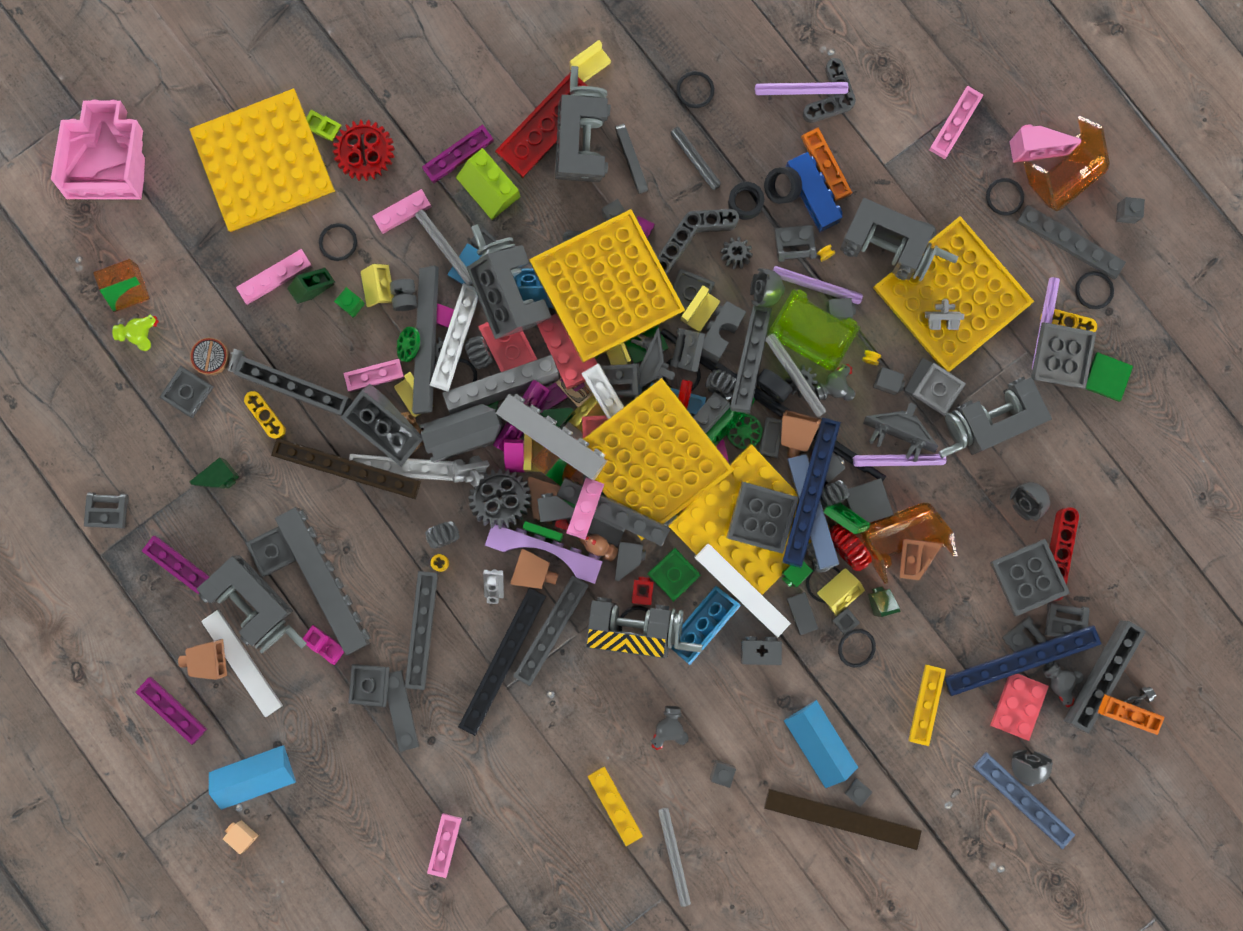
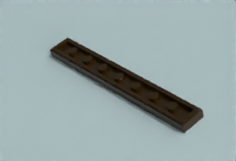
M276 438L271 454L273 457L412 499H416L421 484L420 480L280 438Z
M768 789L764 809L914 850L918 849L922 832L920 829L773 789Z

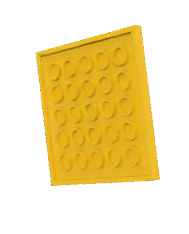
M294 88L189 129L229 232L335 192Z
M631 209L529 259L536 276L583 363L685 311Z
M961 216L929 241L932 244L931 248H934L936 245L940 249L959 256L956 263L934 255L921 282L918 281V276L915 279L911 277L910 280H901L891 272L873 287L937 364L948 372L953 370L1034 302ZM942 299H948L949 304H955V310L949 311H960L961 314H964V320H960L959 330L947 329V320H941L940 330H931L928 326V319L925 318V312H941V310H935V304H941Z
M663 378L659 379L583 438V440L589 443L588 448L593 451L598 449L605 454L604 459L607 460V463L595 481L604 484L602 492L606 497L662 524L695 501L708 488L711 489L734 471Z
M749 445L730 464L734 471L711 489L708 488L668 527L695 555L707 544L711 545L740 575L763 595L790 566L789 564L782 563L796 510L783 554L728 539L726 537L741 483L743 481L792 496H798L796 491L754 446Z

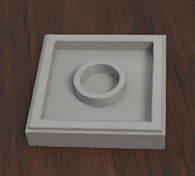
M933 363L912 395L945 416L966 383Z

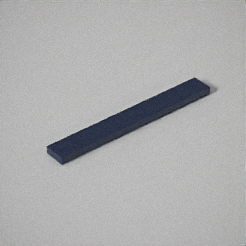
M823 417L821 419L782 563L802 568L841 422Z
M1092 625L945 676L944 681L950 696H954L1096 647L1102 643L1095 626Z

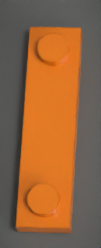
M819 127L803 134L801 139L810 156L814 157L817 170L823 174L827 189L832 191L834 202L850 196L852 191Z
M1104 694L1098 710L1099 714L1158 735L1164 717L1106 694Z

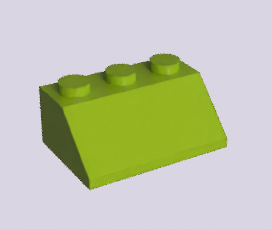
M483 148L468 159L456 177L491 220L521 197L518 188Z

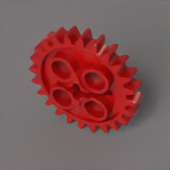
M361 119L359 125H356L352 121L353 127L350 128L346 124L347 131L340 129L342 136H336L339 143H333L334 147L337 148L333 150L334 155H336L334 160L336 163H339L338 167L343 169L345 175L349 173L351 179L356 175L358 181L361 180L362 176H364L366 181H368L369 176H372L375 180L376 173L382 176V169L388 171L386 164L392 165L389 158L395 157L391 152L395 150L394 146L391 145L394 142L392 138H389V132H384V127H379L377 122L371 125L370 120H368L364 124ZM362 135H364V145L366 147L365 150L363 149V143L361 139ZM371 138H377L374 143H369ZM352 140H358V142L355 145H350V142ZM363 150H364L365 159H366V166H363V165H364V156H363V154H362ZM372 156H378L376 161H370ZM359 157L357 163H351L353 158Z

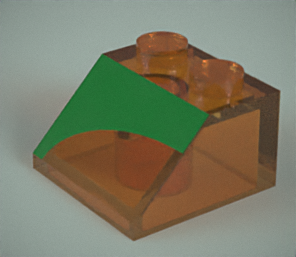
M130 259L93 272L99 290L113 312L150 299L138 264Z
M545 447L531 462L560 486L565 477L570 479L577 471V469Z

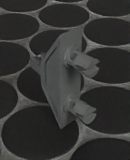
M659 327L654 338L639 334L637 337L642 339V341L632 339L631 343L637 344L647 351L639 367L641 389L656 379L663 377L670 380L674 379L675 373L667 369L669 365L664 361Z
M911 402L906 412L901 410V412L866 416L863 424L875 428L869 441L870 444H873L876 438H878L877 447H881L886 433L911 443L906 458L909 459L914 452L913 462L918 461L922 448L933 453L938 448V445L917 416L913 415L917 405Z

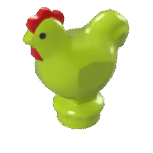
M150 314L148 317L134 318L126 326L123 324L114 325L112 330L113 338L119 341H124L127 338L129 342L137 345L141 351H148L151 348V342L148 339L149 328L156 327L159 321L156 316Z

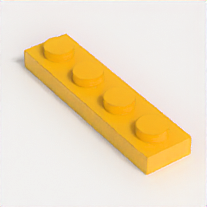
M925 664L908 741L929 746L946 669Z
M604 766L588 775V779L625 846L642 838L643 834L606 767Z

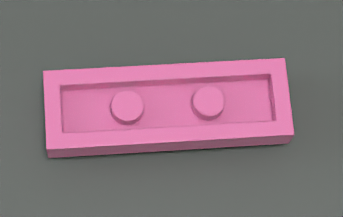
M420 189L373 215V218L382 234L413 218L419 210L425 211L432 206L423 190Z
M400 359L343 373L349 393L364 389L369 384L376 386L405 378Z
M585 478L566 532L567 534L586 539L604 487L603 483Z
M442 814L427 874L447 878L462 818Z

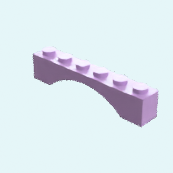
M495 524L490 529L485 546L502 552L524 547L546 550L562 559L577 578L596 583L603 563L599 561V556L589 553L587 557L581 554L582 550L573 547L567 550L563 548L564 544L553 541L550 544L545 542V537L535 534L533 538L526 535L527 531L519 528L513 531L508 529L505 524H502L501 529H499L498 524Z

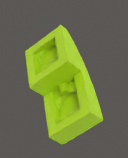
M310 110L306 117L310 130L313 133L332 142L342 127L336 121L327 116L324 117L313 110Z

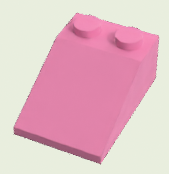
M1031 124L1022 126L1009 141L1013 163L1067 156L1081 143V139L1042 126H1033Z

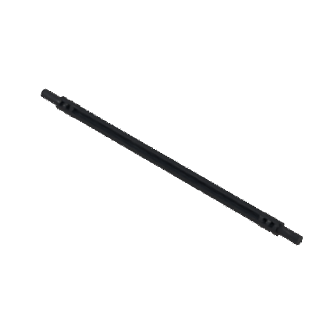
M664 328L660 334L676 346L677 336ZM703 356L700 357L699 363L709 370L720 369L723 372L726 371L737 380V374L721 363L715 364ZM755 387L754 398L757 402L781 418L786 410L791 411ZM817 429L816 434L813 438L814 440H816L819 429ZM838 441L835 442L833 452L853 465V457L857 454ZM872 466L856 467L864 473H869L876 479L881 478L882 482L886 478V475Z

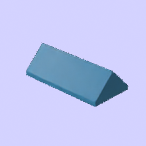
M715 586L683 623L680 642L703 645V650L741 605L719 587ZM672 645L671 648L689 665L701 653L675 649V645Z
M817 700L783 720L825 788L846 781L859 768Z
M284 745L209 772V795L222 810L296 783Z

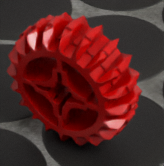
M839 523L831 527L829 532L834 548L842 559L855 571H861L868 567L872 562V557L859 538Z

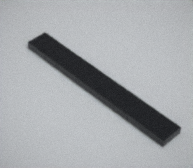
M529 587L458 728L476 736L547 597L546 595Z

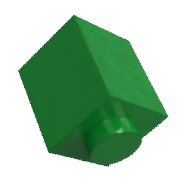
M347 287L334 301L352 318L365 305L363 300Z
M804 561L802 568L790 565L782 573V580L789 587H798L813 570Z

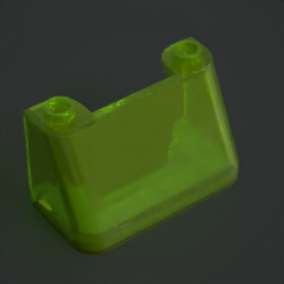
M793 289L767 335L769 336L774 333L782 345L829 371H834L842 361L860 326L851 318H847V320L836 318L808 302L809 299L804 291Z

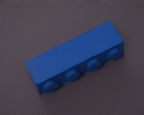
M806 152L789 160L786 167L793 168L799 173L802 180L800 197L820 233L840 223L843 213L840 206H836L832 191L827 189L823 174L818 172L814 157H810L809 153Z

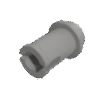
M237 349L230 353L232 357L227 371L235 372L241 356L246 358L245 352Z

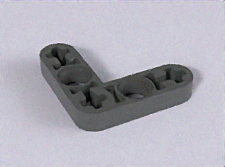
M830 59L827 62L825 71L829 82L843 81L848 83V93L845 94L847 101L850 100L849 105L843 103V94H834L832 97L806 105L803 111V118L806 122L814 123L848 112L854 107L856 102L855 95L840 59ZM832 64H834L835 67H838V69H837V75H838V76H836V77H835V75H836L835 70H834V69H830L831 66H832ZM830 103L834 106V110L828 112L824 109V105ZM809 110L812 112L818 111L814 117L811 114L808 115Z

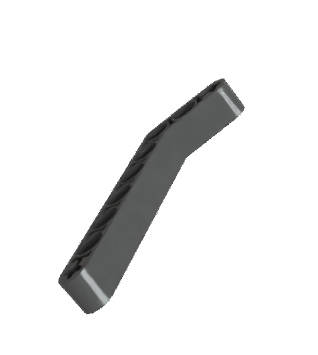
M734 209L688 212L657 257L660 264L666 267V275L668 276L696 233L731 231L735 229L739 221L737 211ZM727 217H731L732 223H729ZM713 218L716 223L709 224L706 219ZM689 219H695L697 221V224L690 225L687 221ZM679 234H684L687 237V239L681 241L677 238V236ZM673 249L677 254L669 256L667 251Z

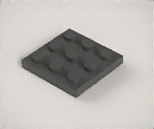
M1042 322L1031 374L1032 379L1086 389L1097 332Z
M742 481L726 538L783 554L799 497Z
M1042 539L990 562L1014 616H1019L1070 594L1046 539Z

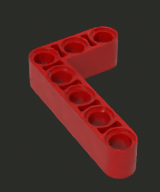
M1072 507L1057 511L1049 547L1066 585L1079 521V513ZM1065 512L1070 514L1069 521H1066L1064 518ZM1062 531H1065L1067 534L1065 540L1061 538ZM1059 549L1063 552L1062 559H1059L1057 556ZM1060 597V598H1058V599H1056V600H1053V601H1059V600H1061L1063 597Z

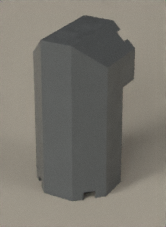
M480 404L420 425V429L424 430L421 431V436L428 454L432 452L433 455L430 458L431 461L436 463L480 447L485 448L493 445L504 428L502 417L496 414L497 411L495 409Z

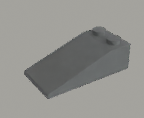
M371 384L361 390L341 417L401 467L422 442L421 434L386 396Z

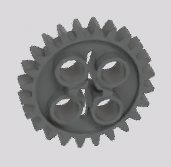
M499 469L497 474H495L494 470H491L490 476L484 473L485 478L480 480L479 485L475 486L474 489H470V495H472L468 497L469 502H471L469 504L470 509H472L473 516L477 515L478 522L483 520L484 526L490 523L491 528H493L495 524H498L499 529H501L502 524H505L509 528V522L516 525L515 519L523 520L522 514L527 515L526 508L531 507L529 502L532 500L531 495H529L531 491L530 488H527V481L523 482L522 476L517 478L516 472L510 475L509 469H507L505 474L502 473L501 469ZM506 486H511L508 490L503 489ZM487 491H492L489 495L484 494ZM509 503H516L514 506H508ZM491 508H497L495 511H489Z

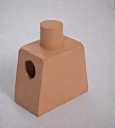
M788 410L785 411L782 417L781 445L789 447L787 456L793 458L799 456L800 450L808 451L821 419Z
M522 549L510 584L542 589L545 582L556 585L559 574L548 571L551 563Z
M223 639L187 648L185 651L186 655L180 656L178 659L179 667H187L190 677L217 680L227 676Z

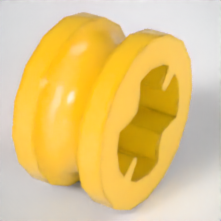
M831 244L817 252V256L821 257V262L836 253L831 250Z
M866 350L862 361L871 365H879L878 359L881 358V355Z
M442 554L434 555L431 559V567L438 572L445 571L449 566L448 558ZM437 558L445 561V564H442V568L435 565V561L438 562Z

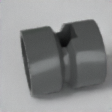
M399 279L390 282V292L394 296L392 298L393 310L409 311L416 309L417 298L413 295L415 292L414 280Z

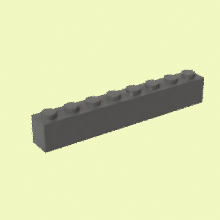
M294 507L276 517L275 520L345 655H350L371 644L369 632L366 628H362L360 615L357 611H353L351 598L343 592L342 588L344 585L339 577L336 578L332 562L330 560L327 561L324 555L326 553L325 548L321 543L318 544L315 538L317 537L316 531L312 526L309 527L306 521L308 520L306 512L303 509Z

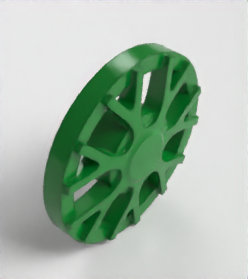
M409 326L403 329L397 340V356L403 362L412 361L419 350L420 334L415 327Z
M745 414L743 419L739 420L741 425L739 427L735 425L732 428L737 429V434H730V431L727 434L730 443L739 449H746L748 447L745 446L744 439L749 438L751 445L756 446L762 437V426L759 420L750 414ZM744 417L750 418L749 424H744ZM757 423L759 428L752 430L751 425ZM752 432L759 435L757 440L751 437ZM737 436L742 439L739 444L733 441Z

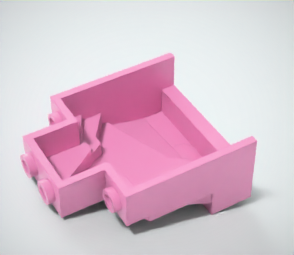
M83 101L80 120H61L51 180L66 199L142 198L145 157L142 154L143 130L137 120L126 119L127 110L121 101Z

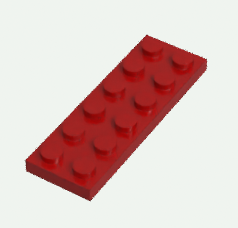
M571 72L495 150V153L522 178L557 143L558 103L561 95H571ZM578 77V86H588Z

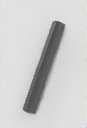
M679 127L674 128L671 131L672 137L711 189L716 190L721 185L719 179Z

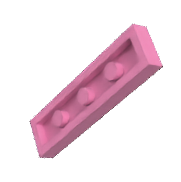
M969 86L965 88L929 151L946 159L982 99L983 94Z
M300 249L236 288L244 302L248 305L311 268L312 265L304 251Z

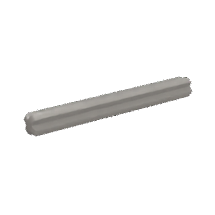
M419 210L415 217L467 285H471L472 280L464 263L424 210Z
M774 333L766 338V342L817 417L823 415L826 409Z
M661 808L658 812L680 905L685 907L690 905L691 902L669 809Z

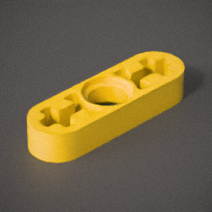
M1054 309L1053 318L1058 319L1060 316L1061 318L1060 320H1052V324L1058 325L1059 322V325L1065 326L1064 320L1069 317L1073 320L1072 328H1077L1078 324L1085 325L1088 323V327L1091 328L1088 331L1096 332L1097 323L1094 319ZM1080 326V327L1077 328V329L1086 330V328H1085V327H1082V326Z
M255 391L248 392L244 397V403L267 435L273 439L283 438L286 428L263 396ZM252 396H254L255 398L258 397L256 399V402L261 407L258 408L255 404L250 403L252 401ZM268 410L270 413L269 419L261 420V412ZM271 422L275 427H280L278 435L272 434L274 429L269 425Z

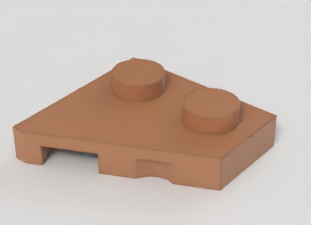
M528 477L533 518L540 521L537 499L542 498L541 495L553 493V496H557L561 487Z
M903 539L900 578L920 580L941 549L942 543Z

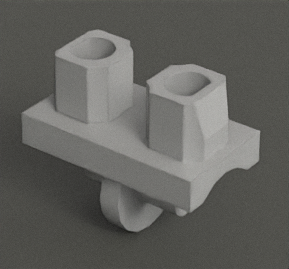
M942 299L941 304H935V310H941V312H925V318L928 319V326L931 330H940L941 320H947V329L959 330L960 320H964V314H961L960 311H949L955 310V304H949L948 299Z
M479 455L470 458L469 464L466 465L462 459L454 460L452 480L454 483L465 481V483L470 482L473 487L478 486L480 480L484 479V473H486V469L490 464L488 460L482 461Z
M496 569L492 571L484 570V597L487 598V603L498 604L499 598H504L503 571Z

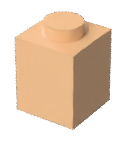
M241 820L236 824L233 822L225 830L227 834L223 840L236 852L242 854L259 835Z

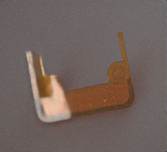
M1082 116L1078 117L1080 133L1075 136L1081 139V143L1049 172L1028 161L1024 162L1029 185L1047 206L1055 211L1063 209L1104 175L1110 165L1103 126Z
M920 503L894 513V515L870 523L871 525L868 530L861 532L864 545L872 557V565L884 584L888 583L886 569L892 565L890 556L902 552L903 539L942 543V547L946 546L953 557L957 556L953 531L929 503Z

